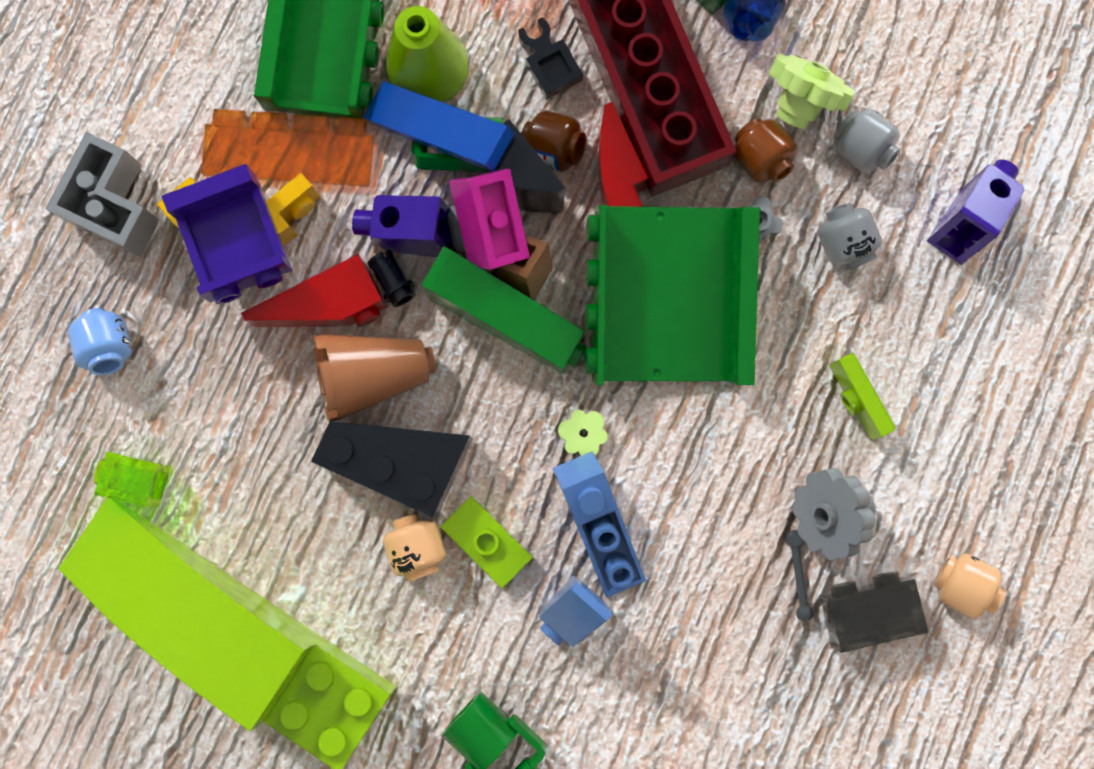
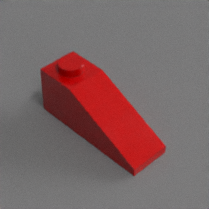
M357 254L242 312L241 315L244 321L254 327L351 326L355 323L357 327H362L380 318L381 314L379 311L387 308V305L365 262Z

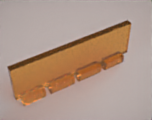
M214 109L212 124H205L201 170L203 176H214L247 164L259 180L290 182L302 173L310 183L370 187L374 137L373 135H366L367 121L365 119L336 117L335 133L329 132L330 122L328 116L294 114L293 130H288L287 113L252 111L250 127H246L247 116L244 110Z

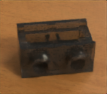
M892 571L872 576L873 584L857 587L856 581H849L829 586L831 593L818 597L819 601L827 603V605L823 606V613L831 648L843 653L928 633L915 579L900 577L898 571Z

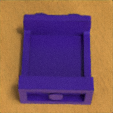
M247 164L162 195L167 212L176 218L200 283L196 287L200 297L209 302L215 301L216 304L229 303L241 297L240 291L255 285L258 288L273 286L283 280V274L293 271L257 175Z

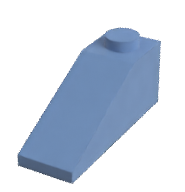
M573 574L539 613V618L544 622L540 629L557 645L560 646L565 640L570 646L574 647L605 623L613 613L598 595Z

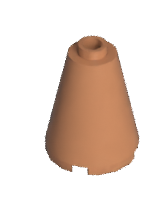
M329 334L312 336L316 346L313 350L321 395L326 396L327 406L324 407L328 422L338 421L428 383L429 373L436 371L433 350L431 347L424 348L422 340Z

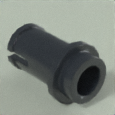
M386 250L384 253L379 252L367 264L385 291L384 300L391 302L393 307L402 306L415 297L416 294L413 290L415 284L412 280L406 279L391 250Z

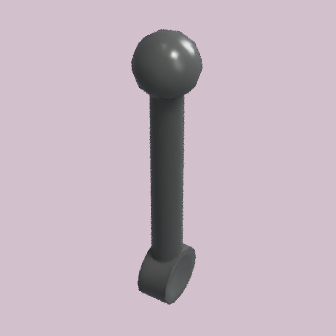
M791 530L786 533L785 542L791 547L799 600L796 615L800 621L808 622L812 619L814 612L807 601L800 545L803 543V539L799 536L798 530Z

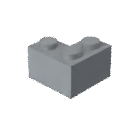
M85 132L45 209L65 222L139 257L142 256L160 219L144 207L125 199L142 164L124 149Z

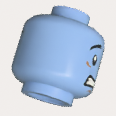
M102 308L89 309L84 311L69 327L68 337L76 364L94 375L115 373L123 368L125 362L131 357L132 345L127 325L123 317L114 312H108Z

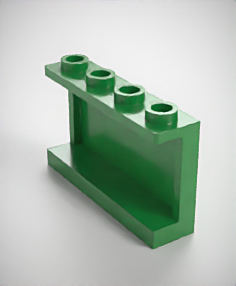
M268 0L254 97L263 110L362 122L364 108L369 107L373 98V84L368 82L370 67L376 68L378 63L379 45L378 42H374L376 27L382 28L384 2L380 0Z

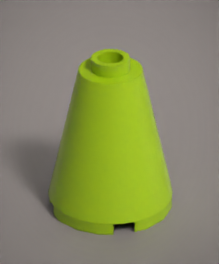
M412 6L403 10L395 21L386 54L385 70L390 84L444 103L451 100L462 89L468 76V55L459 37L430 9L423 6Z

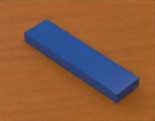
M385 81L382 82L363 116L373 126L491 172H494L515 134L507 125Z

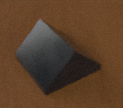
M508 119L503 124L507 125L515 134L500 159L496 171L510 169L519 210L558 214L564 209V185L510 119Z

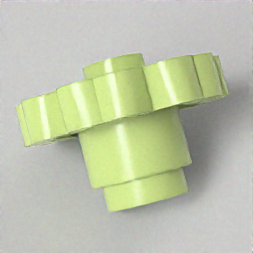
M777 54L768 73L777 80L778 85L784 88L777 101L779 108L776 115L789 125L800 129H806L809 122H814L822 108L831 111L836 109L846 111L854 97L855 91L845 85V81L835 76L827 67L815 61H808L790 54L788 57Z

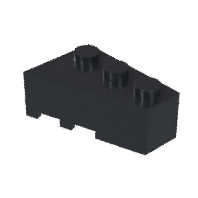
M330 421L311 462L428 516L437 517L473 438L470 435Z

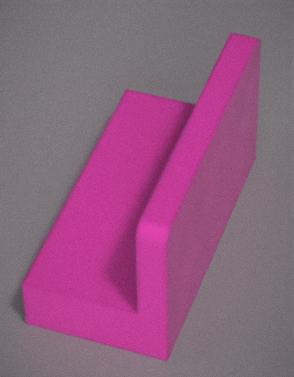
M501 169L471 178H456L449 181L468 261L482 269L491 270L530 258L510 169Z

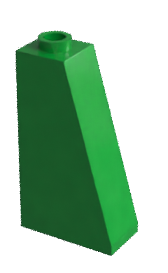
M443 246L421 284L430 301L561 374L564 373L568 365L576 368L585 352V348H587V345L581 343L585 331Z

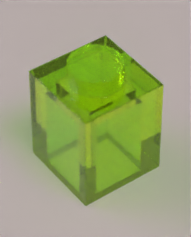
M106 451L105 458L99 461L95 469L94 483L97 486L94 495L143 507H160L171 465Z

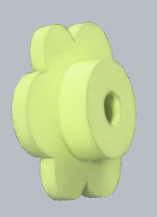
M575 410L571 414V420H564L558 428L559 436L566 441L565 450L570 454L579 452L582 456L593 451L596 456L599 452V445L604 444L608 439L607 432L602 429L604 418L599 412L595 411L585 414L582 410ZM586 430L588 433L587 437H581L580 431Z

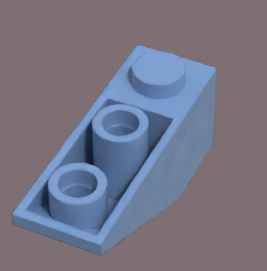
M593 451L553 467L559 486L606 598L645 582V576L609 483Z

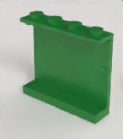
M594 206V215H588L586 223L587 241L594 242L593 259H587L586 285L593 286V304H586L585 327L586 330H592V348H585L584 367L586 374H592V381L596 385H604V381H729L735 385H755L760 207Z

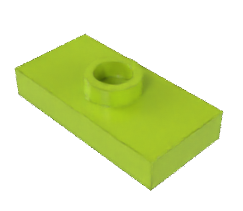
M850 353L829 364L843 390L840 393L843 405L852 416L857 415L870 440L884 437L895 431L893 421L855 354Z
M470 496L440 526L502 589L533 558L473 496Z

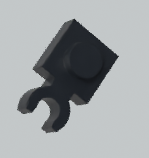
M541 17L538 19V28L542 33L539 38L532 39L528 37L523 28L518 30L519 42L523 49L534 53L526 58V65L547 100L583 81V73L563 39L554 44L550 42V26Z

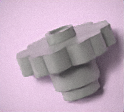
M838 468L809 473L806 477V486L798 487L795 490V501L792 510L794 515L801 520L798 525V534L805 541L809 550L813 552L822 550L828 560L844 559L858 555L861 548L860 544L871 541L873 537L872 528L876 521V507L873 498L867 489L861 485L856 476L844 477Z

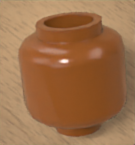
M754 119L743 126L735 136V148L737 151L735 158L753 181L765 182L772 179L776 183L787 177L794 169L792 162L798 152L797 145L777 120Z

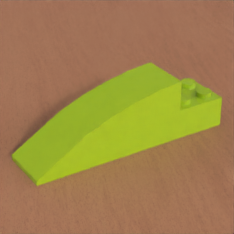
M112 496L106 498L58 568L110 622L212 705L250 732L263 722L333 769H343L397 688V686Z

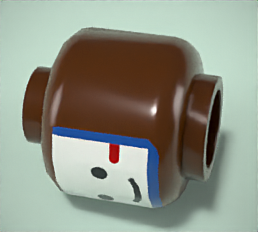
M542 111L533 118L532 122L527 121L521 132L551 170L564 172L572 165L576 166L584 155L587 141L586 133L582 132L579 121L573 117L551 111Z

